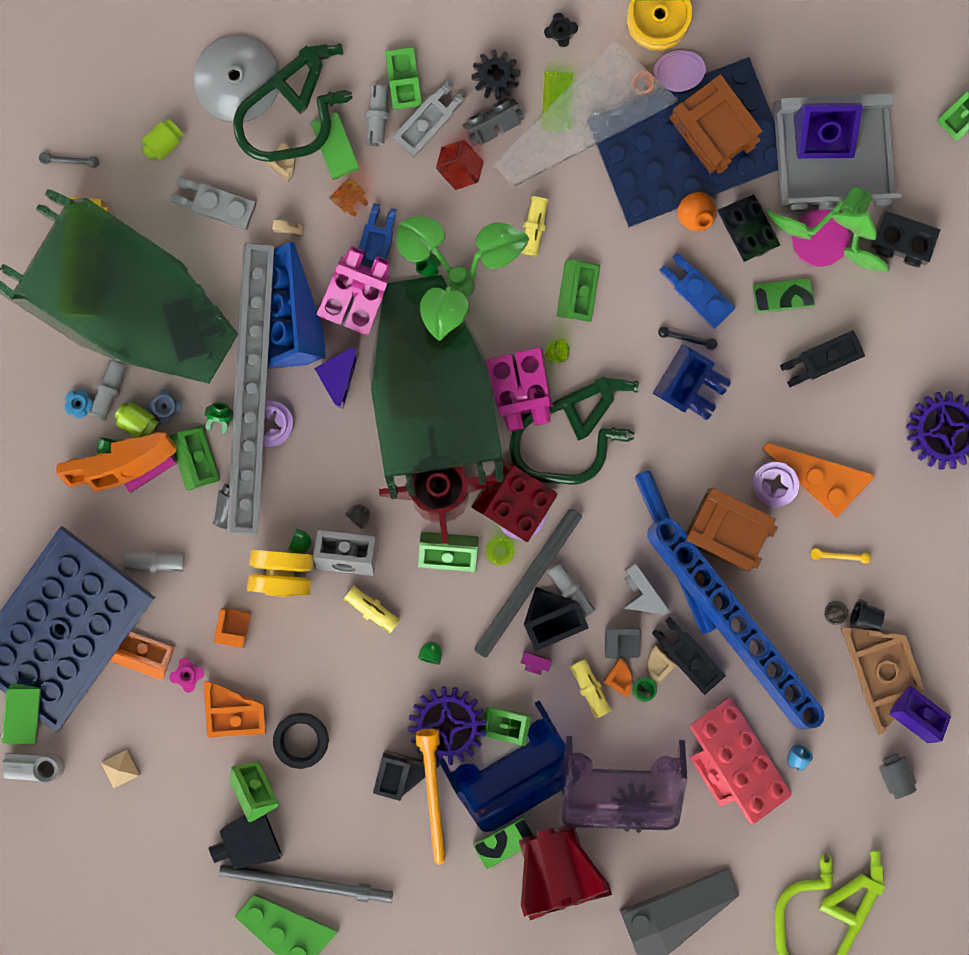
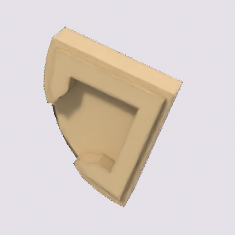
M283 140L275 151L290 149V146ZM294 158L265 162L289 182L295 169Z
M275 218L273 219L272 230L274 233L303 236L304 226L301 223H291L284 219Z
M656 645L652 648L647 666L650 678L658 686L677 665Z

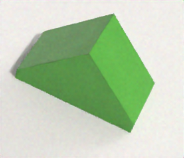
M969 90L937 120L956 141L969 130Z
M492 707L485 708L484 719H486L487 724L482 726V730L486 731V737L526 746L531 719L529 714Z

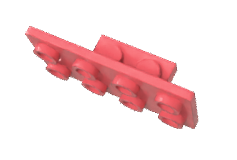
M731 697L725 699L690 724V729L703 749L695 752L689 758L719 806L736 801L748 822L755 824L792 796L791 791Z

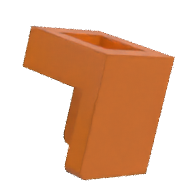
M220 608L214 643L244 648L251 614Z

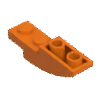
M156 432L139 438H125L122 441L111 443V453H99L93 457L74 458L68 460V462L57 463L56 474L68 487L88 484L94 492L125 484L151 471L177 451V446L166 432Z

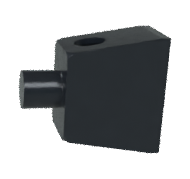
M245 814L220 830L222 842L209 847L214 863L230 857L234 869L275 861L283 856L267 814L252 822H248Z

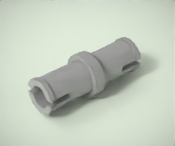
M372 85L370 86L369 111H366V119H368L366 144L370 146H384L385 121L389 119V113L386 112L389 88L382 85H376L375 88Z
M111 360L109 361L102 383L97 385L96 390H98L89 415L106 421L113 399L119 395L117 389L127 369L126 366Z
M151 550V553L125 551L124 570H150V573H156L157 571L183 572L184 554L182 553L166 554L158 553L157 550Z
M560 563L547 573L562 592L561 596L578 601L585 618L596 610L582 592L580 582L576 583L563 563Z

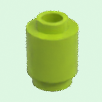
M171 120L160 121L140 140L143 144L140 149L151 161L156 158L161 162L181 143L180 139L184 135Z
M133 401L128 405L122 403L114 415L118 419L116 425L135 438L149 436L155 432L159 425V422L154 419L155 416Z

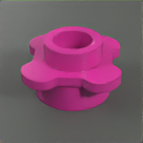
M182 658L179 660L178 668L170 673L169 679L172 683H178L182 686L185 692L190 693L194 691L195 683L198 679L203 678L204 670L191 664L188 658ZM186 672L189 673L188 678L184 677V674Z

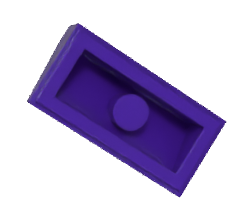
M912 686L905 690L889 713L926 743L943 741L951 719L949 714Z

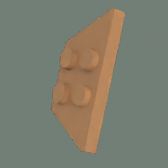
M842 627L840 629L876 733L878 735L883 734L887 730L886 728L895 720L889 713L905 690L912 686L921 694L925 691L906 635Z

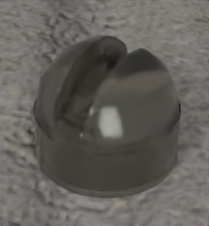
M358 504L352 506L345 513V516L359 528L363 529L370 519V512L366 506Z
M840 601L828 603L824 611L825 619L832 625L844 623L848 616L846 605ZM841 610L843 612V615L834 618L829 617L830 614Z

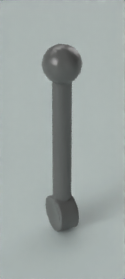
M46 152L39 155V161L42 164H49L50 162L86 164L92 168H96L99 165L97 157L89 159L50 156Z

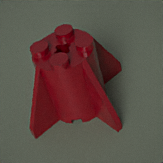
M429 426L431 457L423 459L414 468L409 477V485L379 489L380 497L413 501L415 509L422 518L440 523L442 544L446 545L449 544L447 522L456 519L464 513L468 504L469 493L496 483L498 480L497 474L466 478L464 469L457 462L447 456H438L434 426ZM437 486H442L443 490H445L442 493H434L437 491Z
M574 823L559 827V832L554 831V828L537 832V839L535 836H529L519 840L524 858L521 908L524 917L529 916V920L566 909V907L572 905L576 906L612 895L609 883L581 847Z

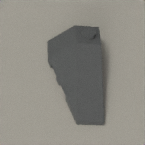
M727 868L624 908L620 912L637 955H669L739 897L730 871Z

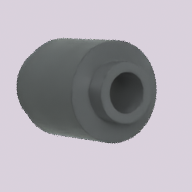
M898 753L882 759L883 765L879 767V770L889 793H893L895 799L903 798L917 791L915 787L917 782L906 756L899 757Z

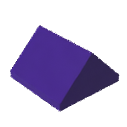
M861 103L803 104L793 116L797 158H855L863 105Z
M349 348L314 368L333 403L341 409H344L359 355L358 351L353 348Z

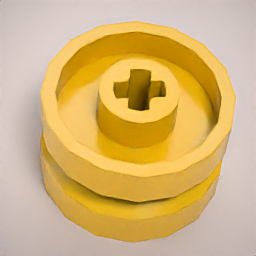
M631 0L627 10L626 24L630 36L638 45L650 51H664L675 47L684 38L692 20V5L690 0ZM661 12L664 14V17L662 19H658L655 17V15H658Z
M250 550L249 565L253 568L267 569V574L253 573L249 575L247 591L263 592L265 595L292 597V595L311 596L312 581L306 577H296L294 572H309L313 570V555Z

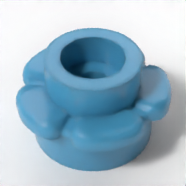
M71 391L65 397L66 404L64 408L69 415H74L75 418H83L91 411L93 401L89 398V394L86 391ZM80 401L81 405L77 407L76 402Z

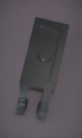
M854 330L800 353L799 357L781 364L780 367L782 371H787L794 368L795 365L804 363L808 373L791 378L787 383L789 387H792L808 379H816L865 357V354Z
M669 616L665 622L669 629L675 632L680 639L671 645L661 631L655 629L651 634L666 649L665 652L695 686L706 695L726 675L687 632L684 633Z

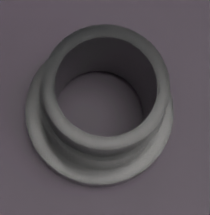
M859 599L853 607L850 626L857 629L863 627L878 631L883 624L885 612L868 605L867 601Z

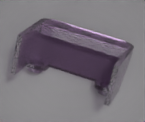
M566 736L562 781V822L569 827L674 829L680 822L687 783L685 740H679L676 758L662 756L651 764L650 771L593 769L591 758L582 753L573 754L572 736Z

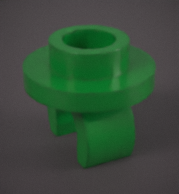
M215 402L205 408V416L208 418L206 429L210 430L213 422L216 421L221 423V433L225 434L229 427V421L233 419V410L227 404Z

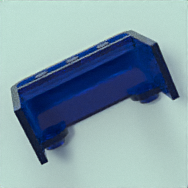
M540 700L535 702V705L543 718L531 724L527 735L530 742L526 746L518 748L481 771L475 764H462L452 771L443 757L438 759L456 795L480 830L484 832H491L571 786L581 776L580 767Z

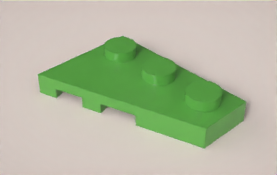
M254 894L234 916L276 955H318L339 932V930L330 926L327 927L316 922L314 919L302 916L257 894Z

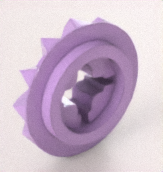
M272 400L265 401V418L270 419L276 412L275 423L281 427V430L271 428L263 436V446L274 447L284 443L291 435L293 428V419L290 411L283 404Z
M773 460L761 465L756 471L753 478V489L758 499L764 504L781 507L794 500L799 491L800 480L795 469L788 466L786 462L781 463ZM781 474V483L784 487L779 486L773 494L771 493L773 490L772 483L769 482V479L774 480L776 476Z

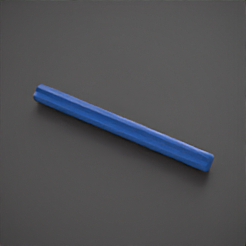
M645 471L636 475L635 480L653 522L671 519L651 472ZM661 526L659 535L663 540H667L669 534L668 530ZM679 549L677 558L681 563H685L687 558L686 553ZM679 581L700 632L706 634L715 630L716 626Z

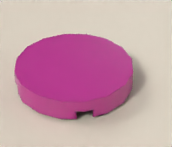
M816 209L808 211L798 221L807 227H815L831 210ZM831 218L815 235H812L811 240L792 236L791 240L793 250L801 261L810 266L824 267L834 264L843 257L844 248L849 246L850 234L847 228L842 227Z

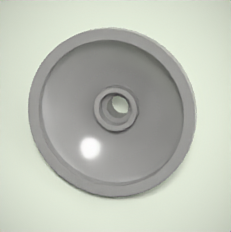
M245 36L224 37L210 44L199 56L193 73L194 90L202 106L211 115L223 121L233 122L238 106L265 84L267 80L279 72V68L271 52L260 42ZM238 71L240 73L239 79L231 80V72ZM277 88L272 90L247 111L243 122L256 119L265 113L275 101L279 90Z

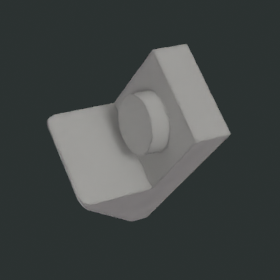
M636 564L631 565L625 570L628 574L624 578L634 593L639 590L641 595L625 605L624 609L664 615L670 612Z

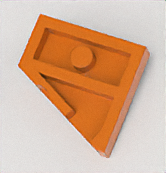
M203 682L207 738L266 734L265 706L263 703L213 682Z

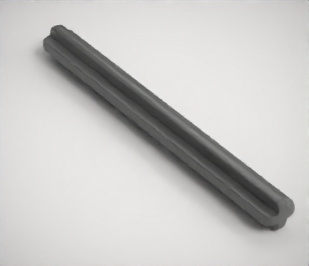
M574 509L567 511L475 646V652L485 658L488 657L582 519L580 513Z

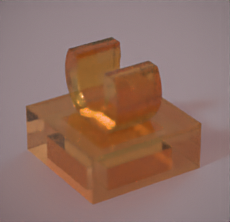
M348 178L329 197L344 213L347 211L353 217L357 213L353 210L352 206L357 201H360L364 206L368 205L366 198L363 197L365 191L351 178Z

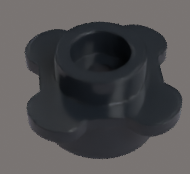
M556 13L550 26L544 29V35L548 39L552 38L557 41L560 47H567L572 34L577 33L578 25L576 22H571L568 18L564 17L562 13ZM563 28L564 32L560 33L558 29Z

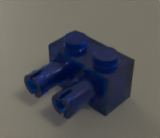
M682 344L652 394L684 413L689 409L703 417L704 420H708L712 414L704 409L707 408L714 412L716 404L698 395L699 389L704 384L719 395H723L727 389L720 386V383L729 387L731 379L712 369L715 362Z

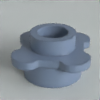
M162 389L153 401L148 402L147 409L159 417L160 423L167 424L175 412L182 410V403L175 401L171 397L169 390ZM163 404H167L166 409L162 408Z

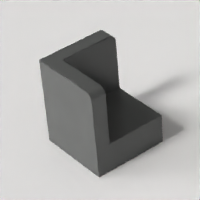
M605 628V658H638L640 656L641 629Z

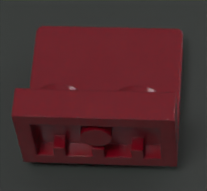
M501 458L491 474H497L498 482L482 488L471 508L525 542H528L556 499L557 492Z

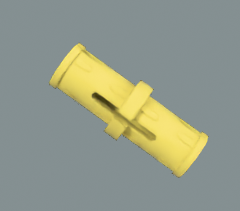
M531 196L527 222H523L524 233L528 235L529 241L521 254L538 257L542 232L546 231L544 221L549 199Z
M355 585L352 586L343 599L363 613V618L366 620L370 618L389 634L401 620L381 606V601L377 598L373 600Z
M586 658L569 666L581 688L579 692L581 696H585L595 719L611 712L612 710L600 689L602 685L600 681H596Z

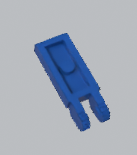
M373 203L368 224H365L359 249L365 252L361 265L371 268L375 257L387 260L394 233L392 229L397 209H390L387 214L386 227L383 229L375 227L376 219L380 213V205Z
M676 253L672 258L676 265L682 268L687 275L680 281L673 271L666 266H663L660 272L674 286V290L715 329L735 307L695 267L692 268L681 255Z

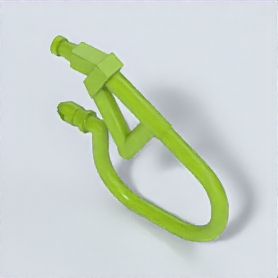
M881 850L869 851L871 856L869 865L870 877L864 874L859 875L820 903L819 910L850 925L836 955L848 954L877 896H881L885 889L883 866L880 859ZM822 853L819 859L821 868L819 875L822 879L796 882L787 887L779 896L774 911L778 955H789L786 947L785 908L791 897L801 891L830 889L832 887V877L834 876L832 872L833 859L829 853H827L828 861H824L825 853ZM862 887L868 889L856 914L837 906L838 903Z

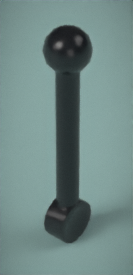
M660 327L658 330V334L662 338L669 336L704 345L708 350H714L717 347V341L712 338L704 340L669 331L667 327Z

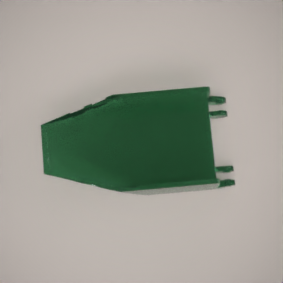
M48 189L45 196L62 206L63 209L58 215L45 205L39 204L36 211L54 221V224L23 275L13 268L2 264L0 271L18 281V284L13 290L0 281V294L84 348L122 363L210 384L237 338L238 333L219 308L213 305L206 296L205 290L201 285L197 284L192 278L184 263L87 198L70 199Z
M442 275L387 283L382 297L369 373L384 476L391 499H397L398 495L397 485L394 480L396 476L406 475V490L410 497L415 496L412 474L470 464L477 465L479 483L484 485L487 479L482 462L494 461L495 478L497 482L503 481V457L485 354L466 318L441 341H438L428 331L421 317L420 303L425 293L432 288L446 290L448 287Z

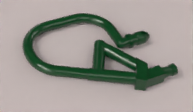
M341 43L311 47L306 45L299 51V56L267 80L265 84L238 106L233 119V130L239 147L248 156L259 161L274 162L311 155L325 144L331 130V120L327 104L333 106V104L348 103L353 98L348 96L352 95L350 91L341 90L333 93L330 91L328 94L317 97L321 128L317 138L306 146L271 152L258 150L246 139L243 121L247 111L276 88L299 114L303 113L308 108L323 68L320 60L329 59V57L337 54L343 55ZM307 65L310 69L300 96H298L286 80L303 66Z
M603 376L595 380L594 383L553 402V407H550L551 414L564 409L579 441L590 435L615 400L611 391H633L638 393L639 381L631 382L623 379L605 378ZM601 393V400L585 422L582 423L574 404ZM531 412L522 418L524 429L512 431L510 455L516 467L540 482L577 485L591 480L600 472L606 460L608 439H611L610 441L629 442L634 440V437L626 438V433L633 435L635 433L630 429H615V427H612V429H600L598 432L596 458L591 467L583 473L570 475L539 472L527 466L520 453L521 436L524 430L534 422Z

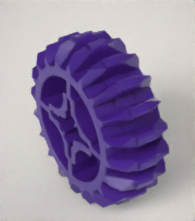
M948 391L946 392L945 400H943L941 392H936L934 394L935 402L930 396L924 397L926 407L921 403L915 405L916 410L920 414H909L908 417L915 420L916 423L906 424V429L914 430V434L906 436L907 441L916 440L917 444L910 448L912 452L919 449L922 450L917 457L919 461L929 456L927 466L932 467L936 460H938V469L944 470L946 461H948L950 469H956V459L961 465H966L967 459L965 454L969 457V401L963 406L964 395L959 394L955 401H953V392ZM945 407L958 411L965 419V422H953L949 412L946 413ZM936 408L935 426L932 429L923 431L926 417ZM942 423L946 427H958L957 430H953L952 433L948 434V439L945 434H932V432L938 431L939 428L943 427ZM968 430L964 445L955 452L956 435ZM925 439H937L941 443L942 449L945 448L946 455L931 449Z
M442 686L441 696H437L436 690L431 689L430 694L433 699L429 701L425 695L420 697L421 701L425 704L424 707L414 704L413 708L420 713L419 716L409 715V720L416 721L417 725L409 726L408 731L416 732L422 729L438 730L439 734L443 736L445 749L437 747L435 754L438 755L437 764L440 765L442 763L443 756H448V764L453 765L454 755H457L462 763L465 761L462 752L466 750L471 757L475 754L470 747L471 744L479 748L482 746V743L475 738L476 735L486 736V731L478 729V726L487 724L486 719L477 720V716L483 714L484 710L483 708L473 710L472 707L478 703L476 698L472 699L470 703L465 701L469 696L468 691H465L461 698L458 697V687L453 688L452 695H447V687ZM450 702L461 705L468 712L471 719L455 718L451 713ZM441 703V717L437 721L423 723L427 711L435 704ZM445 711L448 713V718H451V722L463 724L451 728L450 740L447 739V733L443 732L444 729L432 727L439 726V724L444 722ZM472 728L466 742L454 748V734L458 730ZM416 736L411 738L412 743H416ZM420 747L417 748L418 753H421Z

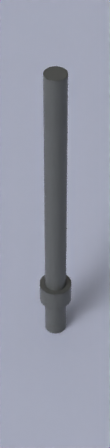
M221 865L219 876L355 897L357 901L362 902L375 900L392 903L393 891L374 889L368 884L359 883V886L247 868L234 869L233 866Z

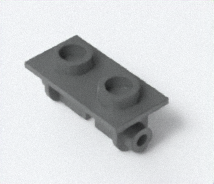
M505 98L496 102L492 110L484 114L479 112L467 119L468 123L462 126L469 134L473 132V134L469 135L474 146L477 144L481 146L497 137L498 135L494 129V126L497 124L503 133L520 125V121L525 119L520 108L515 110L520 106L514 98L510 100Z

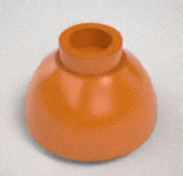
M704 192L689 194L679 204L677 210L678 220L685 228L692 231L708 229L717 217V206L714 199Z

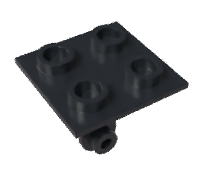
M754 194L717 210L743 262L754 257H760L780 246L776 234Z

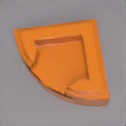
M619 658L603 682L626 698H628L632 689V675L627 664Z

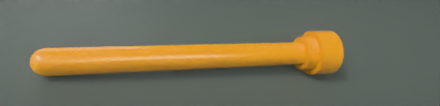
M422 729L417 731L415 735L416 745L420 747L424 757L433 858L436 864H443L445 861L435 759V751L437 750V745L440 744L439 731L436 729Z

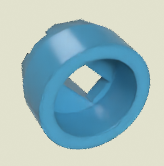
M794 745L788 753L787 763L791 768L796 767L798 771L804 770L810 764L813 755L805 747Z

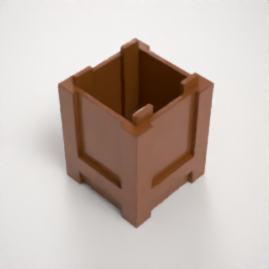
M721 74L672 110L673 114L669 117L710 174L715 170L718 174H721L728 168L727 165L732 162L731 158L742 150L748 154L755 149L756 144L761 141L758 136L763 132Z
M712 487L707 489L686 531V541L743 571L750 572L753 568L758 569L762 561L758 554L766 538H769V536L773 537L778 527L773 525L776 520L775 518Z

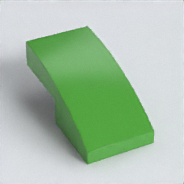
M414 47L386 50L385 55L393 110L421 106Z
M337 112L330 114V134L325 144L320 148L333 180L360 170ZM320 119L310 122L316 138L321 128Z

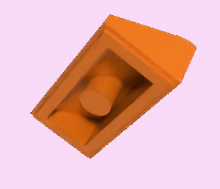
M130 632L110 662L163 680L175 647Z

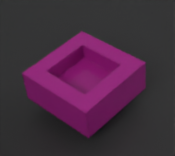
M523 651L520 663L526 665L524 670L541 675L542 670L549 672L552 662L551 659Z

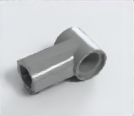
M5 753L2 773L4 779L33 780L49 783L61 777L65 767L62 758L55 754ZM45 761L51 762L54 766V774L52 776L45 774L43 771V763Z

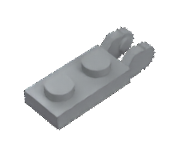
M449 80L434 95L431 94L392 137L413 158L453 116V112L456 111L467 97L461 92L452 100L447 108L439 102L451 91L454 85Z
M178 177L177 185L184 189L196 191L197 194L194 202L183 196L172 194L171 202L190 208L192 212L247 230L256 204L255 201L203 183L199 185Z

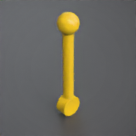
M817 548L812 549L810 552V556L814 560L822 557L860 560L864 564L871 561V556L867 552L857 555L821 552Z

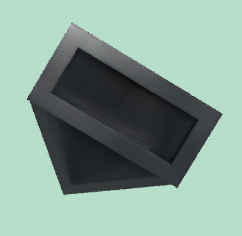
M535 587L523 624L535 651L589 628L578 601Z
M384 750L373 794L401 801L403 795L425 778L424 760Z

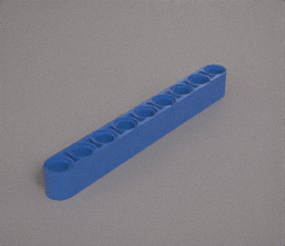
M663 519L651 524L647 531V538L650 544L789 721L801 730L821 726L825 718L821 705L698 548L686 541L687 534L680 525L672 519ZM661 526L668 530L669 536L667 540H663L659 535ZM679 549L686 553L687 559L685 563H681L677 558ZM697 572H700L704 577L703 586H699L695 580ZM715 595H718L722 600V607L720 609L716 608L713 603ZM733 618H736L740 623L738 632L734 631L731 626ZM752 640L758 646L756 655L752 654L749 649ZM770 663L773 664L776 669V673L773 678L769 676L767 672V668ZM787 686H790L793 690L794 695L791 701L785 695ZM805 709H808L811 713V721L809 723L803 718Z

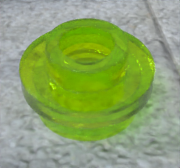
M495 537L486 546V556L494 565H506L514 557V546L505 537ZM499 545L506 549V553L502 557H498L494 553L495 548Z

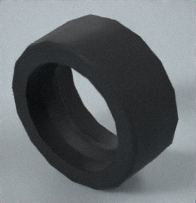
M300 712L289 715L279 723L274 731L272 743L275 754L282 763L290 768L305 769L312 767L323 758L328 749L329 737L327 728L320 719L312 714ZM300 723L312 727L318 737L316 750L310 756L304 758L292 756L284 746L286 731L291 726Z

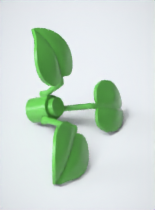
M851 187L845 201L839 200L837 206L815 227H807L805 224L794 219L774 214L770 208L767 210V213L779 228L792 236L811 240L812 235H815L833 218L836 223L852 230L854 233L851 248L845 247L843 250L845 256L850 261L870 270L889 272L890 267L882 259L874 254L862 251L858 246L859 236L869 240H876L877 238L874 223L869 212H866L873 197L863 189Z
M415 216L402 221L398 225L396 244L400 254L406 260L420 262L426 260L431 252H433L448 272L447 279L450 286L446 290L441 288L428 290L420 303L422 320L428 331L438 341H441L450 331L459 326L468 314L469 303L466 297L471 295L475 289L473 278L477 276L476 268L479 258L481 257L483 265L488 269H498L508 265L526 247L529 241L526 233L501 222L485 226L476 237V245L479 251L474 254L471 270L468 271L465 267L452 268L436 248L445 240L444 230L436 220L424 216Z

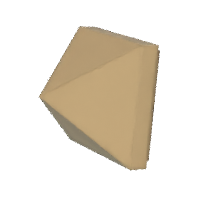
M128 750L101 762L113 788L140 776Z

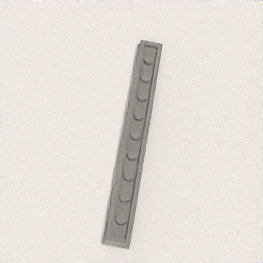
M251 243L243 245L227 533L258 535L274 246Z

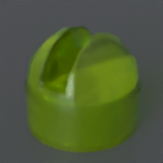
M552 340L545 346V357L548 361L552 363L567 361L570 351L565 340Z

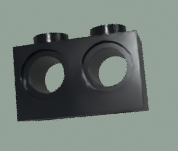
M884 211L876 228L877 238L872 240L870 247L877 249L876 253L887 258H893V255L904 258L903 263L920 268L921 264L926 265L930 262L941 229ZM886 229H892L897 233L898 239L896 243L891 244L884 239V231ZM914 238L921 239L924 242L925 250L923 253H917L912 249L911 242Z

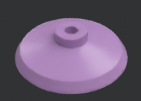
M670 51L656 62L654 78L664 89L674 92L687 91L702 81L706 71L705 63L698 54L692 51Z

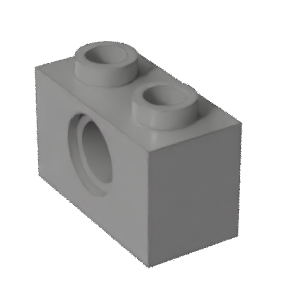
M318 530L313 555L316 569L374 576L378 552L376 537Z

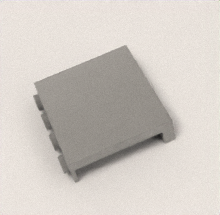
M894 93L780 98L773 103L781 207H790L791 211L808 210V206L818 205L819 210L834 209L839 200L845 201L851 187H858L871 194L873 197L871 202L875 203V207L892 206V201L901 198V193H895L889 107L895 105ZM861 103L863 105L855 158H797L793 116L803 104Z

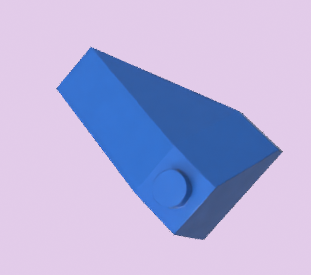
M288 242L274 249L267 369L309 365L325 358L323 327L319 316L316 315L317 309L295 243Z

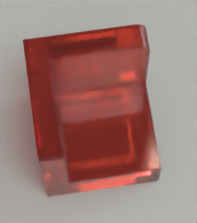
M463 139L441 147L436 169L455 190L479 182L484 162L466 140Z

